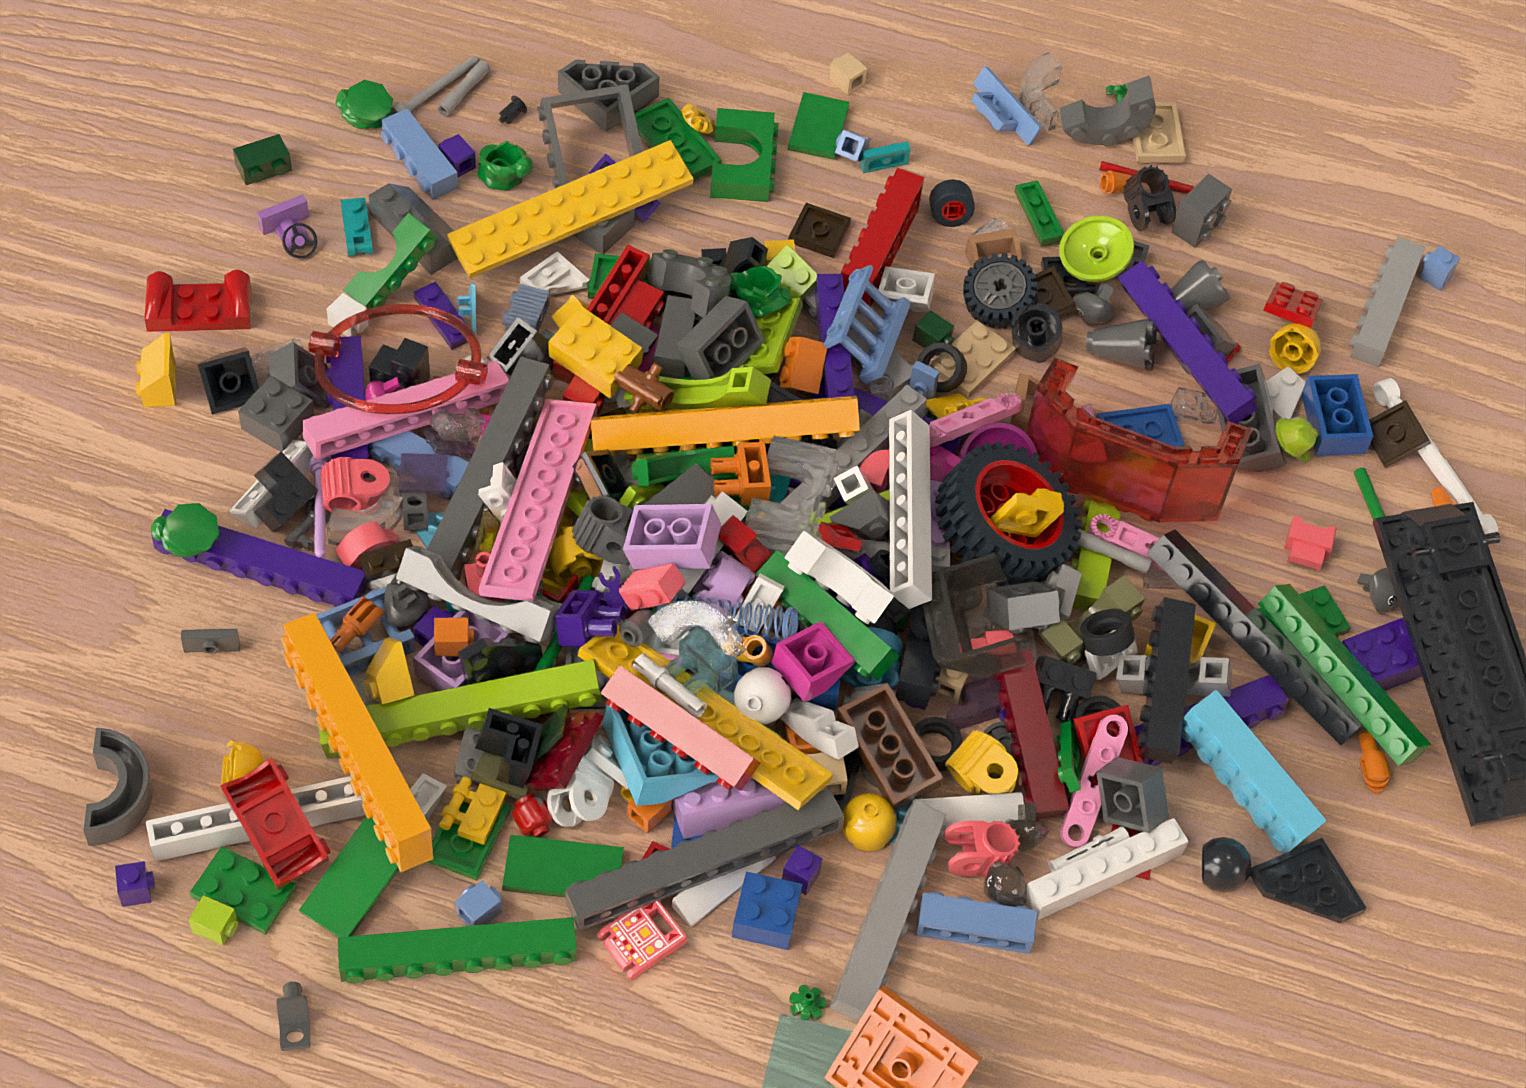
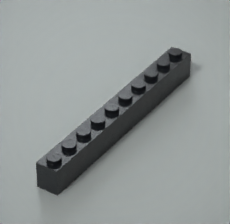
M1176 529L1164 534L1147 552L1340 745H1343L1352 738L1363 726L1295 646Z

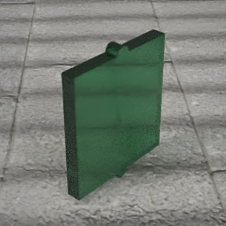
M563 704L543 724L533 764L563 736L568 711L566 705Z

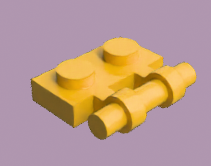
M463 776L460 783L455 785L451 793L453 797L449 805L445 806L441 813L443 818L439 826L442 829L449 830L452 823L460 825L457 830L458 836L485 845L507 798V793L482 783L479 784L476 792L470 791L469 788L472 780ZM463 801L470 804L466 814L459 811Z

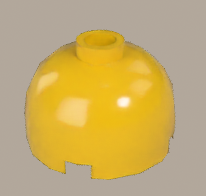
M1297 323L1283 325L1270 340L1269 355L1273 363L1281 370L1289 366L1293 371H1296V374L1309 371L1317 362L1321 351V342L1316 331Z
M230 740L226 746L231 748L230 755H224L221 785L238 779L263 764L265 759L262 751L251 743Z
M872 793L861 794L851 799L844 808L842 833L844 838L848 839L856 849L868 852L881 850L885 847V844L895 837L897 826L895 809L884 797Z

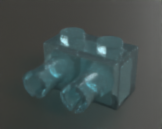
M700 626L696 627L679 641V655L663 666L675 680L688 668L691 669L695 674L686 682H683L682 685L694 695L698 694L706 686H710L718 694L738 678L737 658Z

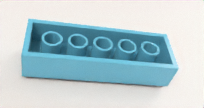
M1217 690L1196 704L1183 717L1182 738L1193 745L1197 750L1199 758L1213 769L1218 781L1229 788L1233 793L1235 801L1249 812L1254 824L1264 830L1275 849L1283 854L1291 851L1327 821Z

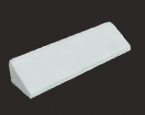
M292 440L283 450V453L304 475L310 468V459L313 457V454L305 441ZM256 480L230 509V515L253 528H257L262 521L254 511L271 496V493Z
M1020 792L915 799L946 814L943 822L946 828L962 821H985L988 823L1003 821L1006 824H1010V827L1025 826L1023 794Z
M772 856L682 891L673 898L672 908L692 927L743 886L746 871L759 874L776 861V857Z

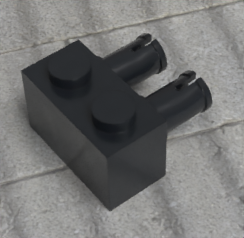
M1038 656L1035 668L1046 714H1048L1053 693L1058 691L1064 696L1056 719L1073 723L1079 700L1089 699L1097 673L1049 656Z

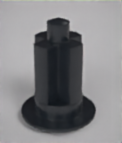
M512 96V102L499 112L501 115L499 121L501 123L506 121L509 124L521 112L527 113V107L519 97Z

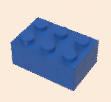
M1358 374L1308 376L1301 395L1307 420L1318 432L1314 445L1316 456L1366 454L1373 434Z

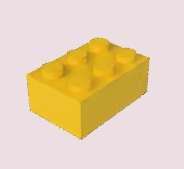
M582 306L574 312L548 342L549 357L610 399L621 388L617 384L618 381L614 380L618 371L622 372L628 365L638 368L642 363L641 346Z

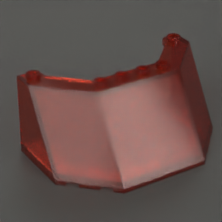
M1057 358L1053 359L1037 385L1026 433L1032 439L1037 454L1040 456L1038 462L1041 464L1045 461L1049 462L1051 467L1048 470L1052 474L1056 471L1060 473L1061 477L1058 481L1061 484L1068 483L1070 487L1068 492L1086 495L1097 503L1110 504L1121 512L1137 514L1143 520L1149 522L1218 521L1251 435V429L1227 421L1217 446H1202L1200 451H1192L1193 449L1190 446L1174 447L1095 418L1083 407L1077 408L1073 404L1075 399L1067 393V390L1074 380L1079 366Z

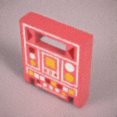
M660 901L621 915L597 933L601 941L605 940L603 943L605 948L623 972L634 964L635 967L627 973L631 981L688 943L686 935ZM657 914L662 917L671 929V932L665 936L652 921Z

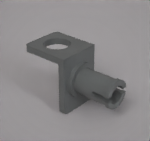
M291 981L283 986L284 997L276 999L281 1051L307 1049L311 1046L307 997L305 995L301 996L302 986L298 982ZM294 1031H299L304 1035L297 1042H290L286 1039L287 1035Z

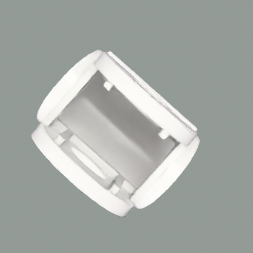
M584 755L566 789H549L547 805L553 820L560 826L572 827L579 824L582 819L594 821L601 818L607 810L609 798L614 787V779ZM564 796L570 800L571 810L569 812L565 811L562 806Z

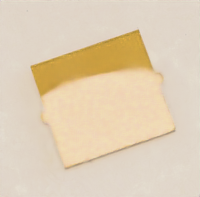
M488 510L483 511L475 547V551L478 554L481 552L491 554L501 527L500 521L496 520Z

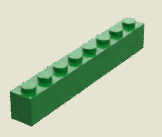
M1291 584L1274 586L1258 603L1261 609L1398 766L1413 763L1431 745Z
M567 917L338 937L341 982L357 984L369 979L389 981L394 977L403 976L415 979L426 974L447 976L453 972L460 971L478 973L483 969L495 968L499 971H505L516 966L536 968L542 964L551 963L559 966L567 965L570 962L576 961L574 918Z

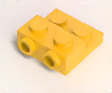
M1037 489L1031 496L1025 493H1016L990 520L1000 531L1036 538L1064 512V502L1061 493L1049 491L1048 489Z

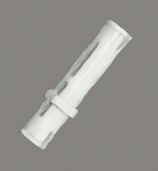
M646 654L638 656L635 660L638 664L633 663V668L650 680L651 686L661 689L694 717L698 718L703 714L705 710L702 708L706 709L707 707L705 702L701 701L669 675V671L665 667H659Z
M1121 826L1104 836L1097 835L1093 838L1092 842L1049 861V869L1052 873L1130 838L1129 834Z

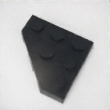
M481 638L458 652L465 685L520 675L527 670L536 668L543 655L539 643H532L527 640L526 642H519L517 638H501L499 642H493L490 638Z
M1323 838L1251 868L1250 877L1261 895L1268 899L1338 923L1363 914L1367 909Z

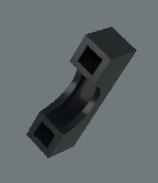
M753 237L730 241L724 268L731 274L742 273L750 268L764 266L768 248ZM729 292L728 297L739 299L737 295H733Z

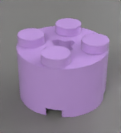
M720 551L713 559L715 564L711 568L706 569L696 582L693 592L696 594L693 595V598L699 596L704 604L706 598L709 597L712 603V610L715 601L720 599L722 603L721 615H723L724 604L727 600L731 601L732 609H734L737 601L742 603L744 596L741 594L745 587L752 583L755 573L730 555ZM719 601L717 602L715 612L719 613ZM728 602L727 607H726V613H725V615H726V614L728 613V611H729V602Z

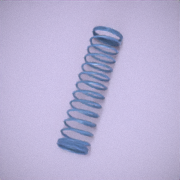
M679 594L669 604L666 621L664 616L665 605L662 604V606L658 605L657 607L658 624L661 628L667 627L670 629L675 625L678 630L685 627L688 631H692L695 628L698 632H702L705 629L708 633H712L715 630L718 634L726 632L728 635H733L736 632L738 636H743L745 633L748 637L752 636L747 632L752 619V605L750 602L746 604L744 609L743 634H739L737 631L742 617V604L740 601H737L734 607V631L732 633L727 631L732 615V603L730 600H727L724 604V630L721 632L717 630L722 613L720 599H717L713 606L712 619L714 629L710 631L707 629L712 611V603L709 597L706 598L703 604L702 621L704 627L702 629H698L696 626L702 609V602L699 596L695 598L692 607L694 625L692 628H688L686 625L692 606L689 595L685 597L682 605V620L684 624L682 627H678L676 624L680 616L682 604ZM677 597H678V598H679V609H678V614H677V617H676V620H675V617H674V608H675L676 599H677ZM687 598H688V599H689V610H688V615H687V618H686V621H685L684 611H685L686 600H687ZM697 599H699V612L695 622V605ZM709 600V613L705 623V607ZM719 601V615L715 623V610ZM729 602V617L726 624L725 613L727 604ZM760 603L756 605L754 611L755 633L753 635H758L762 621L763 610ZM739 604V619L736 626V609ZM770 604L766 607L764 614L765 634L761 636L762 638L767 636L769 640H774L777 637L779 641L788 638L790 631V636L797 633L798 613L796 608L790 606L783 618V608L780 605L776 609L774 618L775 636L770 638L768 632L772 623L773 609ZM748 605H749V607H750V615H749V621H748V624H747V627H746V612H747V608H748ZM760 606L759 623L756 627L757 610ZM770 607V620L767 628V612ZM780 609V622L777 630V615ZM791 613L790 625L788 629V620ZM781 626H782L783 639L779 638V635H778L779 632H780Z

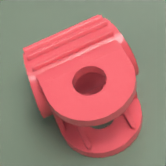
M339 457L325 462V466H322L320 471L325 510L338 516L348 517L353 515H372L382 508L385 499L384 492L389 486L390 475L381 463L370 459H353L350 457ZM364 473H370L376 480L365 479L363 475Z
M962 821L952 824L944 832L945 840L948 844L962 846V852H958V855L949 860V871L954 875L963 877H976L980 875L987 878L1001 875L1018 852L1017 848L1020 845L1018 838L1020 836L1016 835V829H1012L1010 824H1006L1003 821H993L991 823L985 821Z

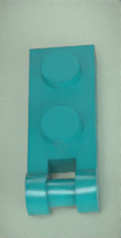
M365 197L342 199L341 209L348 257L356 256L355 253L373 254Z

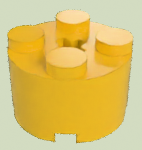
M574 526L564 529L562 535L554 540L548 557L557 583L564 587L574 574L578 575V581L583 580L585 575H591L594 578L599 577L604 560L593 553L585 552L575 544V539L572 538Z

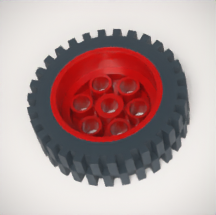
M995 442L992 446L990 443H985L981 448L977 446L944 477L943 483L937 490L939 494L935 500V503L939 504L935 509L936 516L942 517L937 523L939 529H947V532L942 536L945 542L952 540L954 543L950 548L953 554L960 552L963 557L959 561L964 565L968 562L974 565L971 571L976 575L980 571L984 572V580L990 582L993 578H996V585L1003 586L1007 582L1008 584L1031 581L1041 582L1073 554L1072 552L1076 550L1078 546L1077 541L1081 538V532L1078 530L1082 527V520L1076 519L1081 514L1079 507H1072L1077 501L1075 496L1067 495L1066 492L1070 489L1068 483L1061 484L1058 479L1062 475L1058 471L1052 474L1048 470L1051 467L1049 462L1045 461L1041 464L1038 462L1040 456L1035 452L1028 456L1027 448L1021 446L1015 451V444L1007 443L1003 447L1002 442ZM1037 489H1048L1049 491L1061 493L1064 502V512L1036 538L1000 531L990 520L1016 493H1025L1031 496Z

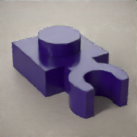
M614 566L612 567L614 577L611 580H606L603 573H599L602 585L609 588L602 592L608 606H624L627 614L632 610H630L619 593V588H622L624 583L619 584L621 576L618 569Z

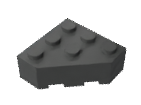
M574 60L558 71V92L562 95L628 84L634 113L659 97L660 77L644 63H633V66L619 65V62L600 61V64H587L586 60ZM617 98L575 105L605 132L622 122Z

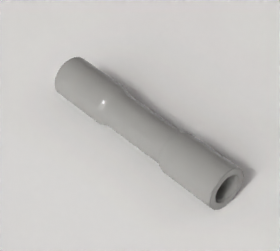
M480 60L455 90L450 92L437 106L438 111L444 116H449L467 93L488 74L490 66L485 61Z
M1081 529L1078 530L1081 532V538L1077 541L1078 546L1106 555L1143 573H1148L1153 559L1106 542L1100 537Z

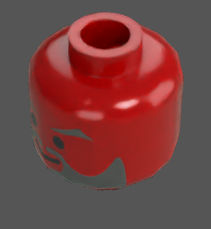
M529 794L515 802L512 816L524 836L534 835V837L539 838L550 831L548 826L554 820L543 797H535L534 794Z

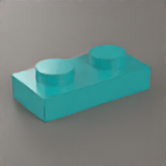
M908 141L863 150L860 164L863 174L908 164L911 151Z

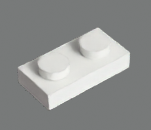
M760 573L742 603L740 625L744 627V609L746 604L750 602L752 605V619L749 630L754 631V611L756 605L760 603L763 613L759 632L764 624L766 607L770 604L773 608L784 586ZM748 605L747 612H746V627H747V624H748V621H749V615H750V607H749V605ZM760 606L757 610L756 627L759 623ZM769 607L768 612H767V617H768V615H769V613H770V607ZM740 609L738 610V612H737V614H736V623L738 622V619H739V611H740Z

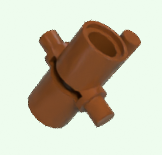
M653 363L650 370L644 373L634 366L628 365L622 372L618 371L614 380L618 381V386L633 394L632 399L634 401L629 408L631 411L639 413L642 406H646L648 403L662 412L670 405L674 397V390L659 382L662 366Z

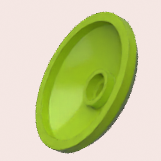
M1100 215L1090 216L1074 223L1063 235L1059 246L1060 259L1064 268L1072 276L1089 282L1104 281L1117 276L1128 266L1134 253L1133 237L1126 225L1115 218Z

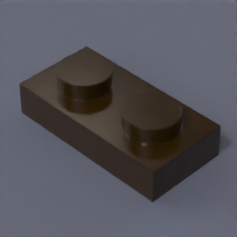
M411 539L358 555L367 582L398 573L406 548L413 547Z

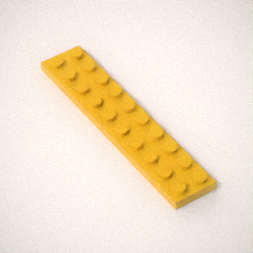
M669 140L447 234V239L470 279L595 226L596 223L611 219L693 184V177L673 143Z
M617 625L615 637L595 636L580 647L578 656L584 661L594 659L596 669L610 679L617 668L622 666L650 685V680L633 668V663L638 664L635 660L641 654H646L659 667H665L669 671V675L707 704L706 709L702 708L705 711L697 719L761 762L751 778L797 810L802 808L831 782L833 773L756 720L746 717L736 706L644 643L637 647L625 643L620 636V626ZM658 687L654 688L655 690L666 696L668 699L679 705L661 689H659Z

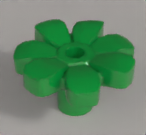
M1127 84L1106 87V95L1116 96V103L1120 102L1128 91Z
M801 985L798 989L799 994L795 992L790 994L789 1002L793 1004L790 1006L792 1015L796 1016L801 1013L800 1020L809 1021L810 1015L814 1020L821 1018V1008L826 1007V998L819 997L821 994L820 989L813 987L809 991L807 985Z

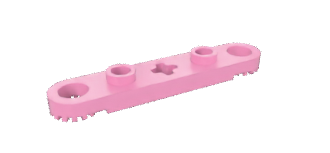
M1005 393V395L1001 394L995 399H987L930 422V447L952 441L984 425L995 423L1020 412L1022 408L1020 396H1017V394L1012 395V393L1010 395L1008 393Z
M1106 514L1096 515L1089 525V533L1100 537L1106 542L1126 550H1132L1149 558L1151 557L1147 554L1150 545L1154 546L1160 539L1128 523L1111 518L1110 515L1107 516ZM1096 524H1106L1109 528V532H1106L1105 534L1104 532H1099V529H1096ZM1154 560L1152 561L1151 566L1164 571Z
M1106 716L1098 725L1096 735L1093 738L1080 773L1081 790L1073 792L1069 809L1066 811L1065 819L1060 828L1061 840L1070 847H1080L1090 837L1101 807L1099 786L1095 785L1091 788V782L1087 779L1088 776L1091 777L1097 774L1096 771L1114 758L1119 757L1128 732L1127 723L1121 716ZM1110 721L1118 723L1120 727L1119 734L1116 737H1112L1107 733L1106 727ZM1072 825H1077L1082 830L1081 838L1077 841L1071 840L1068 835V830Z

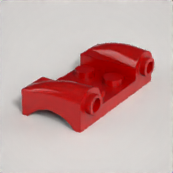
M232 270L225 274L224 283L174 284L173 278L165 272L157 271L147 276L144 318L147 332L251 329L250 298L252 287L249 274L242 270Z
M270 758L248 774L220 785V788L278 890L328 862V854L331 851L324 838L318 839L288 787L286 780L289 777L281 764L276 766L274 760Z

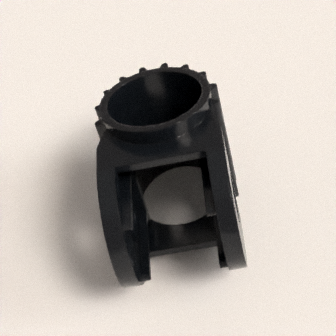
M1150 165L1147 168L1144 166L1126 180L1127 184L1123 186L1124 200L1128 203L1131 222L1138 231L1148 228L1149 222H1151L1149 212L1153 211L1157 212L1160 223L1165 225L1174 223L1176 205L1172 191L1169 188L1168 175L1164 173V170L1159 169L1158 166L1152 167ZM1141 180L1148 184L1151 194L1144 190Z

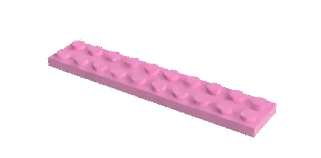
M552 399L545 400L479 586L480 596L522 601L535 599L575 480V471L572 466L580 455L584 453L591 432V420L597 414L596 404Z

